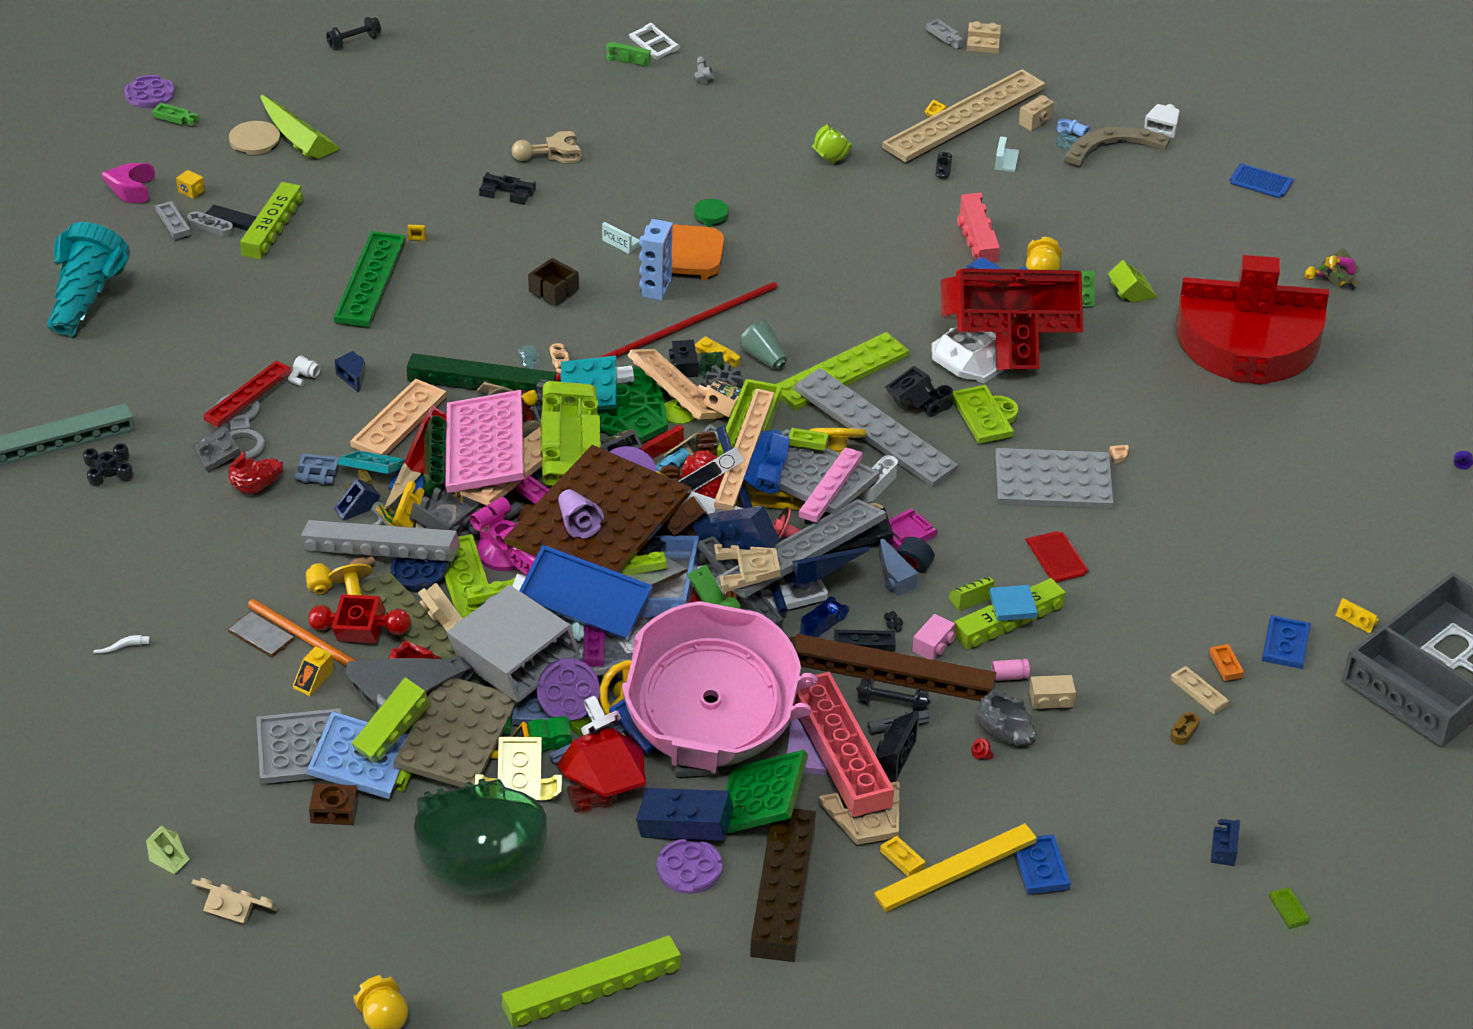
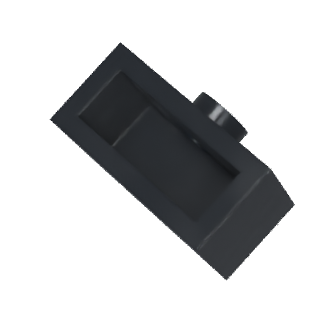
M694 339L672 341V349H669L671 364L687 378L698 377L699 363Z

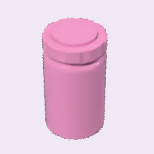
M1028 659L992 661L991 670L997 672L996 681L1029 679L1030 665Z

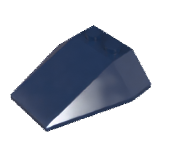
M869 546L792 561L794 571L783 576L787 586L793 585L794 589L809 587L810 582L819 580L869 551Z

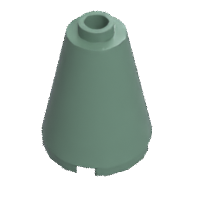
M762 320L759 325L754 323L745 330L741 336L743 339L742 343L739 342L743 350L773 370H780L785 367L787 357L767 321Z

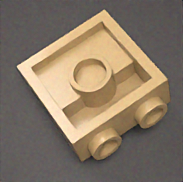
M978 21L969 22L966 51L999 53L1001 25L996 23L982 24Z

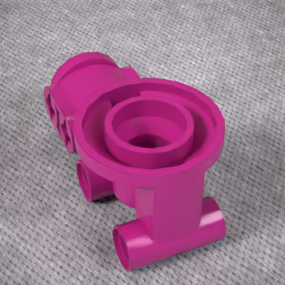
M500 497L470 515L472 526L480 531V541L477 544V550L481 563L495 571L519 569L527 575L536 557L505 543L504 537L516 525L512 521L504 520V516L511 512L508 500Z

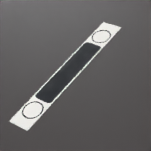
M735 447L678 482L692 487L693 492L745 460Z

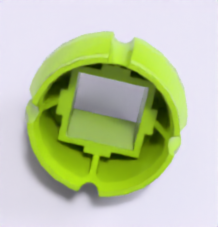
M826 123L825 126L817 131L812 147L826 160L835 164L836 161L843 160L848 156L853 144L851 142L847 143L848 139L835 128L832 127L830 129V125Z

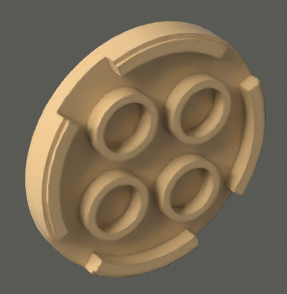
M248 121L235 126L230 131L229 143L235 151L246 152L247 155H260L270 152L271 148L280 143V132L271 123Z

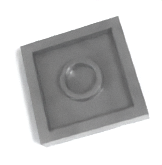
M226 426L206 436L201 441L192 444L207 472L241 454Z

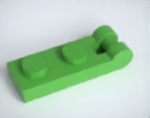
M608 42L606 44V49L608 50L606 59L609 61L617 60L649 67L651 64V50L615 42Z

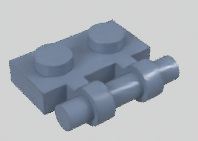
M302 453L298 463V472L303 473H295V480L302 481V483L316 482L319 485L334 484V477L328 475L336 476L339 468V457Z

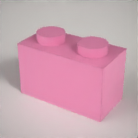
M934 614L913 637L912 651L931 660H934L938 655H942L945 647L955 639V623Z

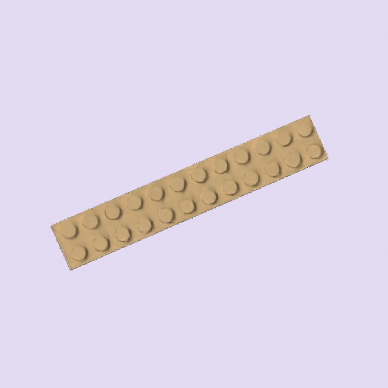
M1021 69L883 141L882 148L902 161L907 162L1045 89V82Z

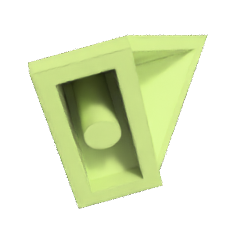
M160 826L146 840L149 861L173 874L190 860L185 854L178 833Z

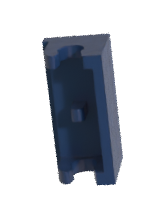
M1220 819L1218 820V825H1225L1227 827H1214L1210 863L1235 866L1240 820Z

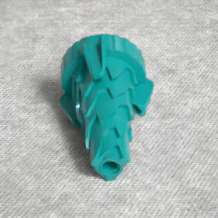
M75 222L54 240V263L56 265L62 264L54 297L56 302L50 313L47 327L51 331L68 335L70 338L75 335L80 321H84L88 309L94 303L98 293H102L105 284L111 277L122 273L130 256L129 245L119 234L96 223Z

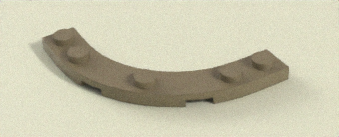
M1105 127L1089 132L1077 139L1065 155L1064 161L1080 166L1088 153L1097 148L1098 144L1115 143L1122 139H1127V142L1143 144L1165 151L1171 137L1146 128Z

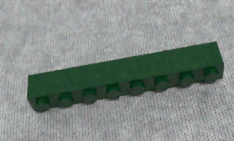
M415 353L411 354L406 367L407 381L412 382L418 379L432 385L477 390L485 382L513 391L521 390L523 395L531 390H535L537 393V384L541 382V379L557 382L556 372Z

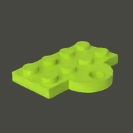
M986 385L953 391V402L978 444L1013 437L1014 430L1010 424L1018 416V405L1014 400L1005 396H992Z

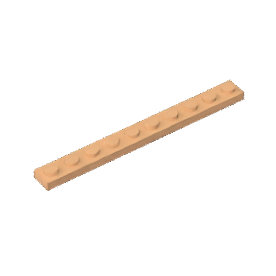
M761 389L755 390L735 444L736 449L745 461L725 472L714 502V508L724 511L734 510L744 482V475L770 410L774 392Z

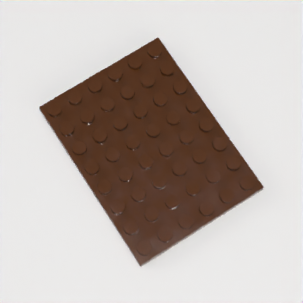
M591 445L504 537L505 543L537 557L542 545L620 573L692 492V487L595 445ZM574 490L601 508L604 518L601 520L600 529L594 535L588 538H575L567 532L558 498L563 491Z

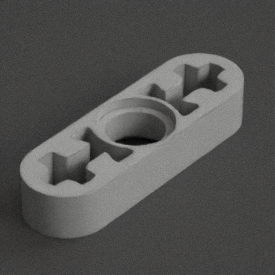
M198 211L187 215L188 225L192 228L224 238L233 235V224L229 221Z

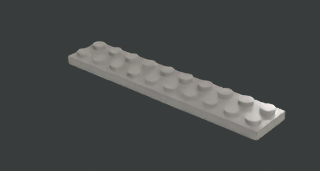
M821 368L795 384L794 390L847 428L866 430L867 435L863 437L865 441L885 455L894 456L898 460L899 465L933 488L958 469L956 462Z
M859 499L851 502L837 513H831L820 519L817 523L811 524L772 547L776 548L780 566V577L731 591L744 598L750 596L772 582L793 572L792 561L823 555L885 520L886 512ZM739 565L717 576V584L720 585V576L740 574Z

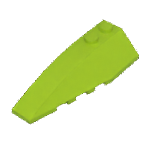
M263 94L261 95L262 102L272 121L294 143L293 147L300 151L303 150L302 153L309 158L313 156L320 159L339 150L340 147L321 132L311 128L308 123L300 120L298 116L289 112L273 99Z

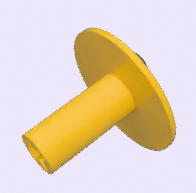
M367 564L345 565L333 570L328 575V578L333 583H345L348 595H362L359 580L369 576L372 573V567Z

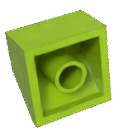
M1124 259L1108 273L1112 279L1110 283L1118 289L1117 293L1122 299L1127 298L1131 302H1137L1157 297V294L1144 275Z

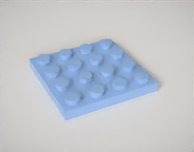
M332 711L307 769V775L337 784L357 785V789L389 799L400 769L394 768V760L408 734L404 733L387 751L386 755L374 764L357 752L352 745L353 740L368 722Z

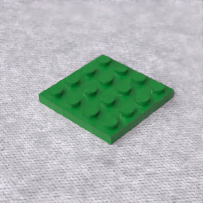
M804 749L732 767L725 790L730 792L734 808L727 833L791 818L808 759V754Z

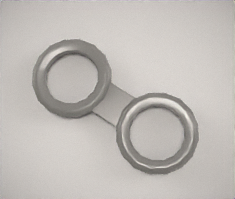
M228 394V395L222 397V398L217 402V404H218L219 402H221L222 400H224L226 397H228L230 394ZM257 399L250 404L252 408L249 412L243 415H235L227 421V423H230L231 432L229 433L233 439L249 437L257 442L253 449L245 452L246 459H253L260 455L265 447L263 436L257 431L250 429L249 421L254 419L260 410V404ZM241 454L232 458V460H235L236 458L240 457Z

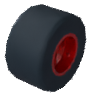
M917 537L905 538L897 550V553L919 573L925 572L935 558V553L930 545Z

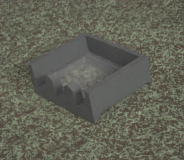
M445 480L444 490L442 491L436 487L433 491L432 500L424 496L421 500V505L417 503L412 504L410 520L415 519L429 529L457 531L458 535L461 530L471 525L470 515L482 509L484 504L463 496L462 501L460 500V492H457V497L454 496L455 492L447 493Z

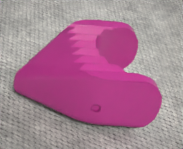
M129 163L104 171L101 176L103 181L124 202L144 203L149 198V190L141 182L153 180L155 169L150 163Z

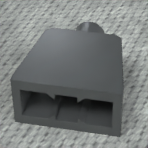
M635 429L623 430L601 441L604 450L609 452L623 446L643 447Z

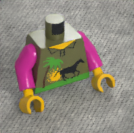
M1342 248L1326 257L1317 267V270L1315 267L1310 266L1305 271L1304 277L1306 279H1314L1315 275L1317 277H1327L1336 286L1339 287L1347 283L1353 290L1360 284L1355 278L1360 268L1345 248Z

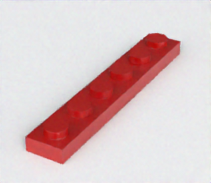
M276 360L203 414L204 421L219 428L291 374V367Z

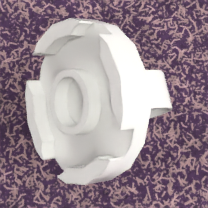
M589 697L584 700V705L592 722L583 726L581 731L583 735L592 734L609 726L613 721L617 722L621 719L618 710L605 715L596 697Z

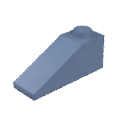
M881 539L879 557L888 589L899 596L916 588L918 572L884 539Z

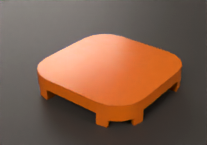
M673 224L672 273L701 275V281H708V277L715 274L719 275L724 250V236L721 231L711 227Z

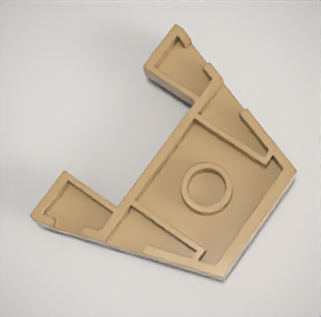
M714 544L716 561L737 559L740 574L720 576L722 592L781 576L776 548L750 547V550L739 549V546L731 545V548H722V544Z
M899 781L891 783L894 788L892 807L852 817L848 808L844 809L838 793L819 796V804L857 845L899 836Z

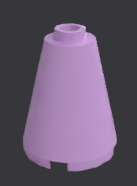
M565 490L560 494L558 502L567 532L572 537L588 538L594 535L600 529L601 520L604 518L601 508L574 490Z

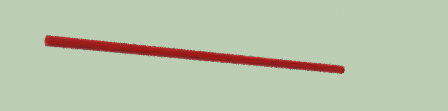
M769 283L600 357H619L630 352V350L642 347L776 289L777 283ZM561 374L556 375L557 382H561Z

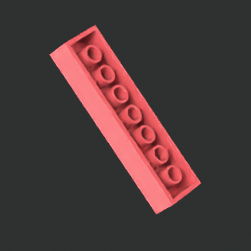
M830 671L817 674L818 681L815 686L797 690L795 704L805 703L811 707L810 715L800 719L852 817L892 807L894 788Z

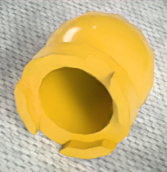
M1042 237V239L1032 240L1028 244L1026 253V268L1028 270H1060L1062 249L1056 240Z
M377 975L360 985L361 990L357 995L354 994L353 999L357 1009L363 1013L365 1024L370 1029H401L405 1025L408 1018L407 1001L399 993V986L392 976L382 978L381 975Z

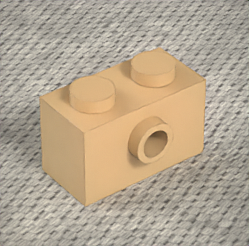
M1041 95L1021 107L1019 125L1032 131L1053 118L1054 101Z
M1072 675L1031 677L1029 693L1033 709L1074 707L1076 691Z

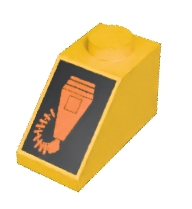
M315 646L303 659L294 681L293 689L311 696L334 672L333 654Z

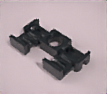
M487 172L483 176L482 185L479 188V196L494 199L495 188L498 189L499 187V190L511 192L510 202L525 205V198L528 194L532 196L536 191V182L521 181L520 178L506 175L503 177L496 176Z

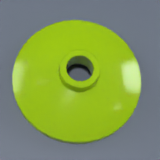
M676 399L664 404L669 423L682 425L696 419Z

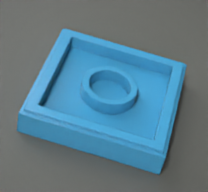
M1029 585L990 588L989 594L997 621L1037 618V609Z

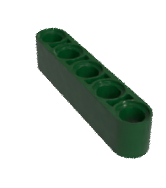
M432 416L424 434L423 490L429 496L433 495L436 487L441 489L445 482L447 424L445 419L440 416Z

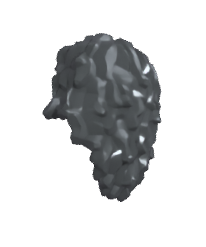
M996 689L981 699L977 711L980 727L985 728L987 733L992 734L998 740L1009 745H1030L1036 740L1037 734L1035 733L1034 726L1031 725L1032 716L1027 713L1023 699L1017 700L1013 696Z

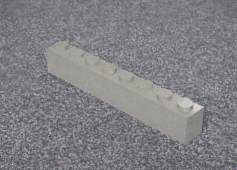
M308 520L301 534L304 549L307 551L453 562L460 547L457 531Z

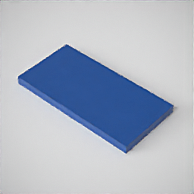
M542 545L519 591L552 613L627 641L653 590V586Z

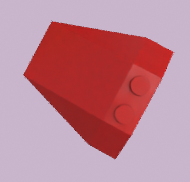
M614 728L604 729L592 735H583L581 738L573 740L557 763V768L564 777L604 797L646 786L643 749L633 739Z

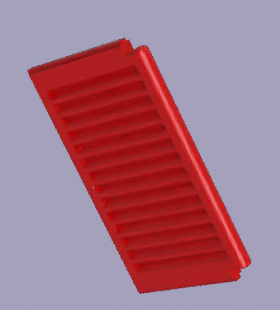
M1054 531L1025 539L1049 578H1052L1055 582L1085 576V573L1089 572L1064 532Z

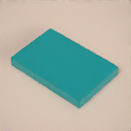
M357 450L340 456L338 458V465L389 474L401 469L405 459Z

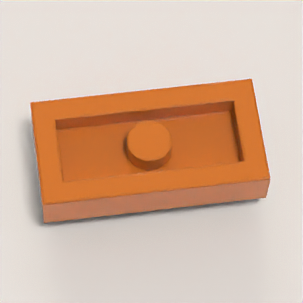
M1229 644L1210 647L1209 654L1224 681L1243 678L1244 671Z

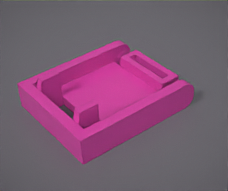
M911 508L889 519L895 537L885 541L898 550L905 538L917 537L926 542L936 537L938 530L933 528L919 513L915 514V511Z

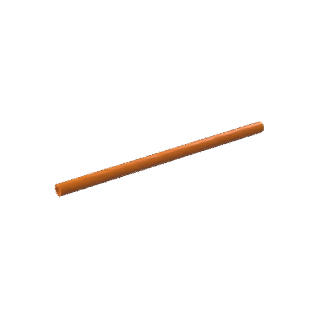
M255 599L249 601V608L313 647L316 646L332 653L333 659L346 667L348 661H356Z

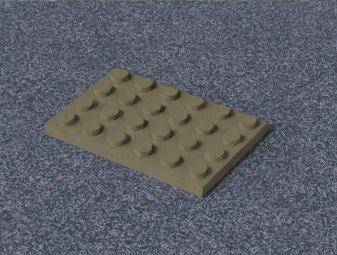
M451 678L431 690L428 696L431 706L412 726L394 760V768L474 791L475 775L483 774L499 742V737L502 736L518 703L500 690L458 678Z

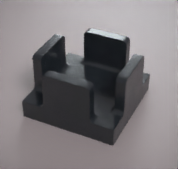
M912 366L885 386L887 392L892 395L897 405L904 411L908 409L904 403L906 399L910 398L913 405L918 408L931 398L926 388L930 391L935 390L929 375L916 366Z

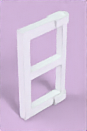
M649 23L645 27L629 34V37L643 49L651 50V55L656 59L680 49L678 43H675L655 27L653 23ZM650 31H654L659 35L648 42H644L639 38V36ZM663 40L671 45L658 53L650 47Z

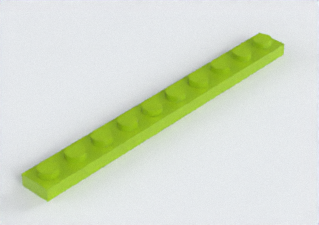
M664 551L652 552L642 556L636 555L620 573L623 575H634L666 569L667 563ZM515 578L466 588L468 604L486 602L489 597L496 595L508 585L513 586Z

